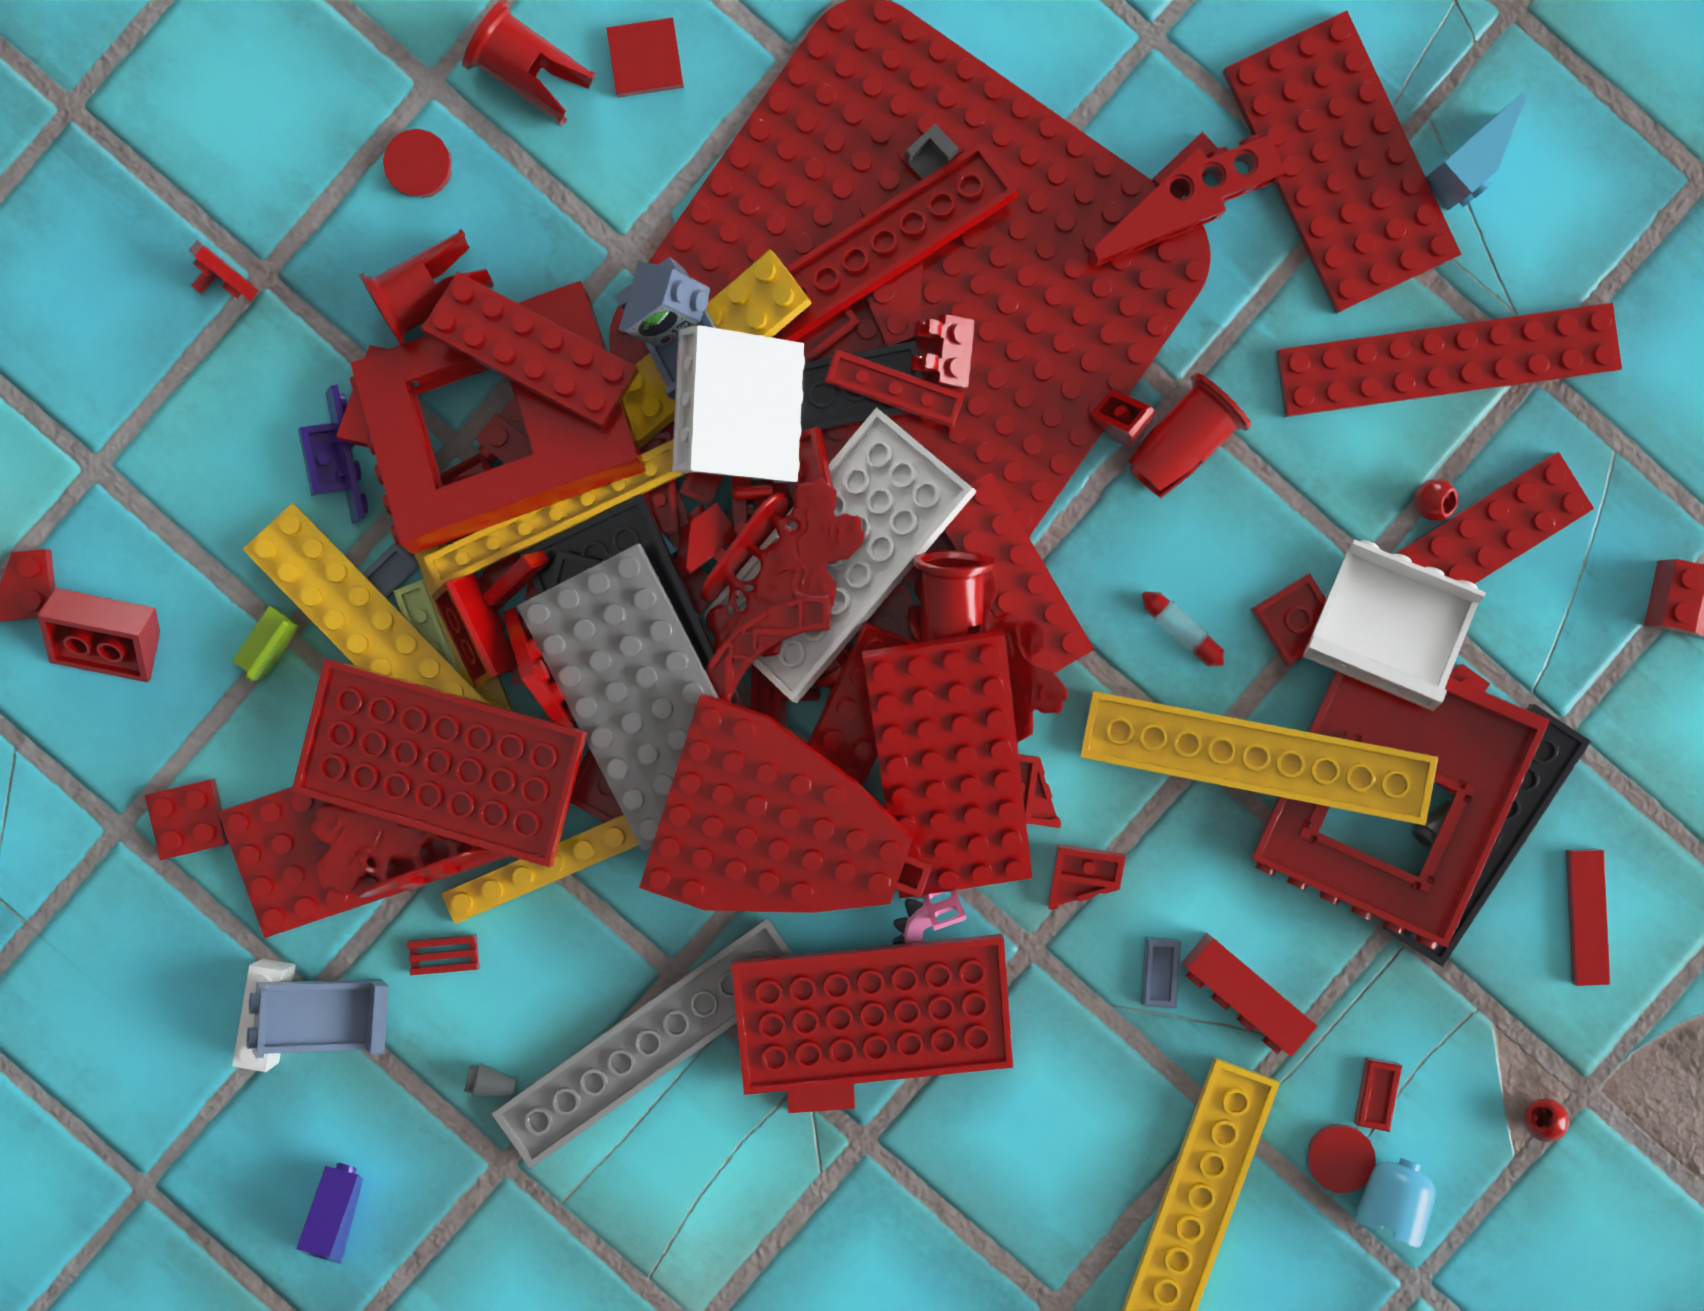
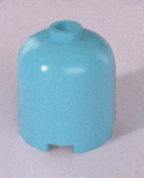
M1400 1158L1399 1164L1388 1161L1382 1162L1375 1166L1370 1174L1356 1211L1355 1222L1374 1231L1382 1230L1383 1227L1394 1231L1392 1238L1415 1247H1420L1421 1242L1424 1241L1435 1201L1436 1190L1434 1184L1427 1176L1419 1172L1421 1165Z

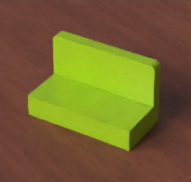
M269 606L232 662L248 672L245 677L251 681L264 680L301 624L275 606Z

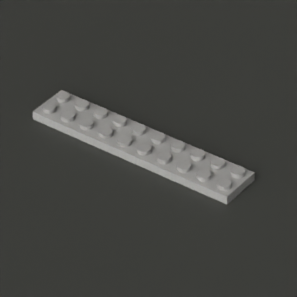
M766 917L496 1108L491 1113L531 1169L737 1023L731 960L790 955L794 953L770 919Z

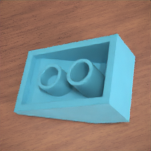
M1523 93L1496 114L1426 176L1432 192L1448 210L1458 203L1464 207L1492 185L1488 178L1499 169L1527 100Z

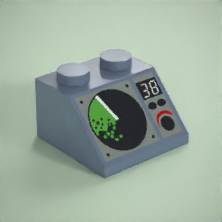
M638 261L619 330L655 347L664 349L679 338V329L696 326L701 322L703 312L708 305L710 288L673 268Z

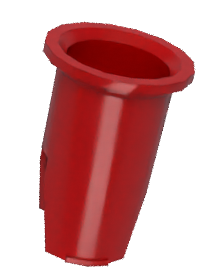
M506 0L497 2L482 20L473 34L462 59L463 67L468 70L473 67H480L556 121L560 127L567 122V119L564 117L566 110L543 83L536 78L540 69L543 68L556 77L588 89L596 74L592 70L591 72L512 16L510 3Z
M462 229L458 230V233L375 277H366L364 273L359 275L380 314L400 345L405 343L403 338L406 336V332L425 323L454 276H449L437 283L433 280L442 275L469 249L465 239L466 234ZM486 268L463 273V275L488 288L494 287Z
M1197 372L1190 377L1192 388L1149 432L1128 461L1132 465L1130 471L1160 499L1188 478L1235 430L1242 429L1246 431L1252 426L1244 411L1228 394L1213 381Z
M935 550L916 555L913 565L922 571L920 642L982 633L985 574L994 569V559L988 555L963 550Z

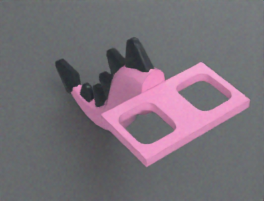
M956 889L947 891L951 892L952 896L938 903H931L930 899L945 892L922 895L924 902L913 899L905 900L904 904L908 916L894 920L895 928L902 934L893 939L892 943L922 942L923 932L926 928L933 926L935 931L966 920L967 918ZM951 910L958 911L957 916L945 921L938 922L936 919L942 913Z

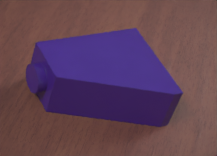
M337 1163L335 1168L325 1166L296 1247L297 1250L309 1256L341 1264L363 1178L355 1174L357 1168L342 1163Z

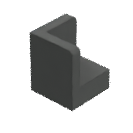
M934 124L905 151L904 162L922 180L955 159L958 147Z

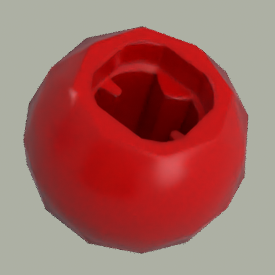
M1444 479L1425 481L1418 487L1414 495V506L1417 512L1423 518L1430 521L1446 519L1453 514L1458 505V493L1455 487Z
M1548 1098L1538 1099L1530 1103L1525 1111V1126L1529 1133L1537 1140L1544 1142L1556 1141L1564 1137L1569 1129L1568 1113L1563 1105L1556 1100Z

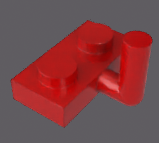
M197 240L189 249L190 253L196 258L193 264L202 271L191 284L199 293L203 294L217 276L224 280L221 286L236 299L243 295L251 301L259 292L251 282Z
M731 476L734 527L736 528L741 519L748 522L754 514V503H747V500L769 498L773 495L772 484L753 485L752 478Z
M752 664L751 710L769 715L786 728L787 701L791 700ZM810 688L800 701L819 700L821 696L820 690L818 688Z

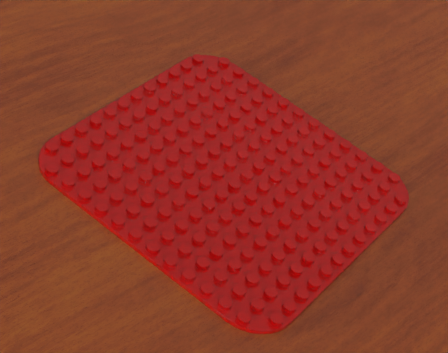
M890 0L844 1L825 12L813 25L648 263L659 265L671 257L686 270L690 278L710 288L709 302L770 249L777 255L783 265L787 267L921 180L919 176L904 162L905 151L934 124L958 147L957 157L981 142L1016 188L1018 198L921 260L923 265L920 321L926 322L927 319L939 320V316L944 314L975 320L968 388L959 389L939 385L965 394L954 428L911 413L889 418L967 484L991 472L1025 532L1030 537L1104 431L1093 419L1091 413L1112 389L1127 396L1130 394L1204 287L1211 259L1207 233L1202 225L1094 268L1089 257L1093 247L1158 185L903 6ZM865 297L849 306L860 320V324L813 361L833 357L836 349L851 354L886 347ZM618 305L610 325V353L636 365L650 352L644 341L619 330L624 309ZM918 336L907 341H916L918 356L923 357V354L926 353L935 355L937 339ZM922 372L923 380L932 383L933 373ZM864 422L822 430L828 465ZM759 479L760 481L768 485L767 482L769 480ZM795 482L782 483L793 499L796 488ZM941 533L926 552L951 550ZM913 566L902 580L915 588L916 581L922 578V571Z

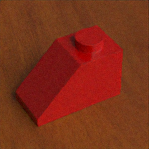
M1112 389L1091 413V416L1113 440L1132 448L1153 423L1155 410L1148 404Z
M717 503L708 509L700 505L686 516L689 523L680 528L676 566L681 578H684L713 557L721 547L725 548L733 542L738 535L734 531L735 527Z

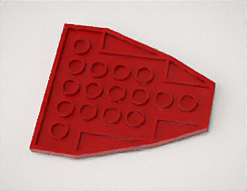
M701 693L639 888L705 911L818 913L891 904L913 836L855 779L769 715Z

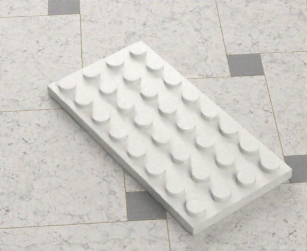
M877 407L829 463L832 485L836 490L834 515L836 517L841 514L858 515L862 523L861 530L864 531L865 537L863 544L848 560L828 563V572L831 574L832 579L836 581V596L831 612V630L811 631L791 636L782 641L778 655L759 656L752 663L782 693L795 703L800 701L861 629L863 623L867 622L914 566V557L928 550L976 493L970 485ZM793 508L789 511V513L786 516L791 514ZM793 521L787 524L793 530L798 528L797 524ZM776 528L759 547L761 550L778 541L779 535ZM753 555L736 577L741 582L754 579L761 568L760 560ZM729 585L703 614V617L706 618L707 613L713 607L728 603ZM746 585L745 589L747 590V592H750L754 589V587L752 585ZM739 589L737 593L740 596L738 599L735 598L739 611H743L746 607V599ZM730 605L727 609V612L732 616L734 614L733 607Z

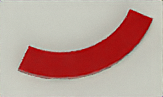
M832 595L809 596L777 604L761 611L732 632L717 649L705 671L719 699L731 702L734 691L747 669L760 655L778 642L805 632L831 630Z

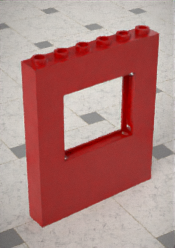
M581 280L518 302V304L607 351L590 297ZM427 335L350 363L354 375L350 377V383L352 388H354L356 383L370 433L367 445L371 453L376 455L378 465L374 466V471L379 483L384 485L386 495L382 496L383 504L388 514L392 515L394 525L391 526V533L395 543L398 546L402 545L412 555L646 471L623 399L603 430L510 380L532 454L443 486L418 395L490 369ZM417 381L420 385L414 387L413 382Z
M1334 670L1307 732L1438 757L1434 782L1457 791L1418 877L1319 833L1330 808L1329 806L1277 797L1250 856L1252 860L1257 861L1254 868L1274 876L1277 870L1288 875L1289 877L1286 882L1293 886L1306 890L1307 886L1310 885L1321 890L1318 897L1338 905L1341 899L1352 904L1353 906L1350 911L1370 920L1372 914L1385 919L1383 926L1402 935L1404 930L1407 929L1418 934L1415 941L1435 950L1437 944H1440L1447 948L1550 720L1449 677L1445 686L1447 692L1442 704L1432 711Z

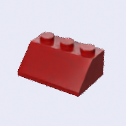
M471 574L445 582L431 597L476 688L515 670L518 666L512 644L507 641L503 630L505 627L500 614L497 611L493 612L491 605L488 606L482 598V595L488 590L487 586L482 580H478L476 574Z
M55 588L37 615L49 663L148 683L151 679L160 635L156 608Z

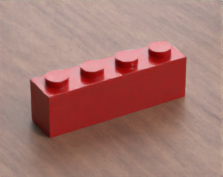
M1208 933L1204 935L1181 962L1189 970L1185 976L1200 989L1204 984L1214 991L1211 998L1226 1011L1230 1006L1240 1013L1236 1019L1249 1031L1253 1032L1257 1028L1266 1035L1262 1041L1277 1054L1283 1050L1292 1057L1317 1027L1315 1023Z

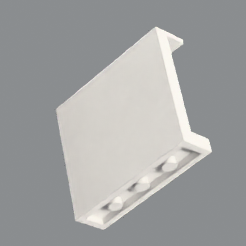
M699 325L679 329L672 472H701L774 480L773 483L797 482L800 468L798 457L799 438L801 436V403L803 400L802 373L805 364L803 355L804 343Z
M1354 539L1346 552L1303 657L1434 711L1444 700L1447 692L1445 686L1478 603L1485 597L1486 592L1477 589V586L1472 582L1466 580L1457 581L1444 576L1445 574L1437 568H1424L1412 563V560L1405 555L1390 554L1380 550L1376 544L1370 541Z

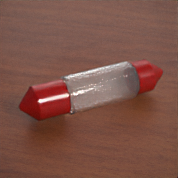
M1144 591L1142 593L1144 610L1189 653H1193L1207 667L1224 665V649L1176 603L1167 599L1161 592Z

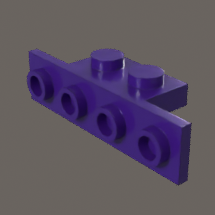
M331 385L325 392L331 423L300 427L298 433L311 496L345 491L352 524H357L365 519L364 513H368V502L366 495L360 493L358 480H361V469L358 460H353L351 447H354V444L341 442L336 438L347 407L345 395L339 393L338 385Z

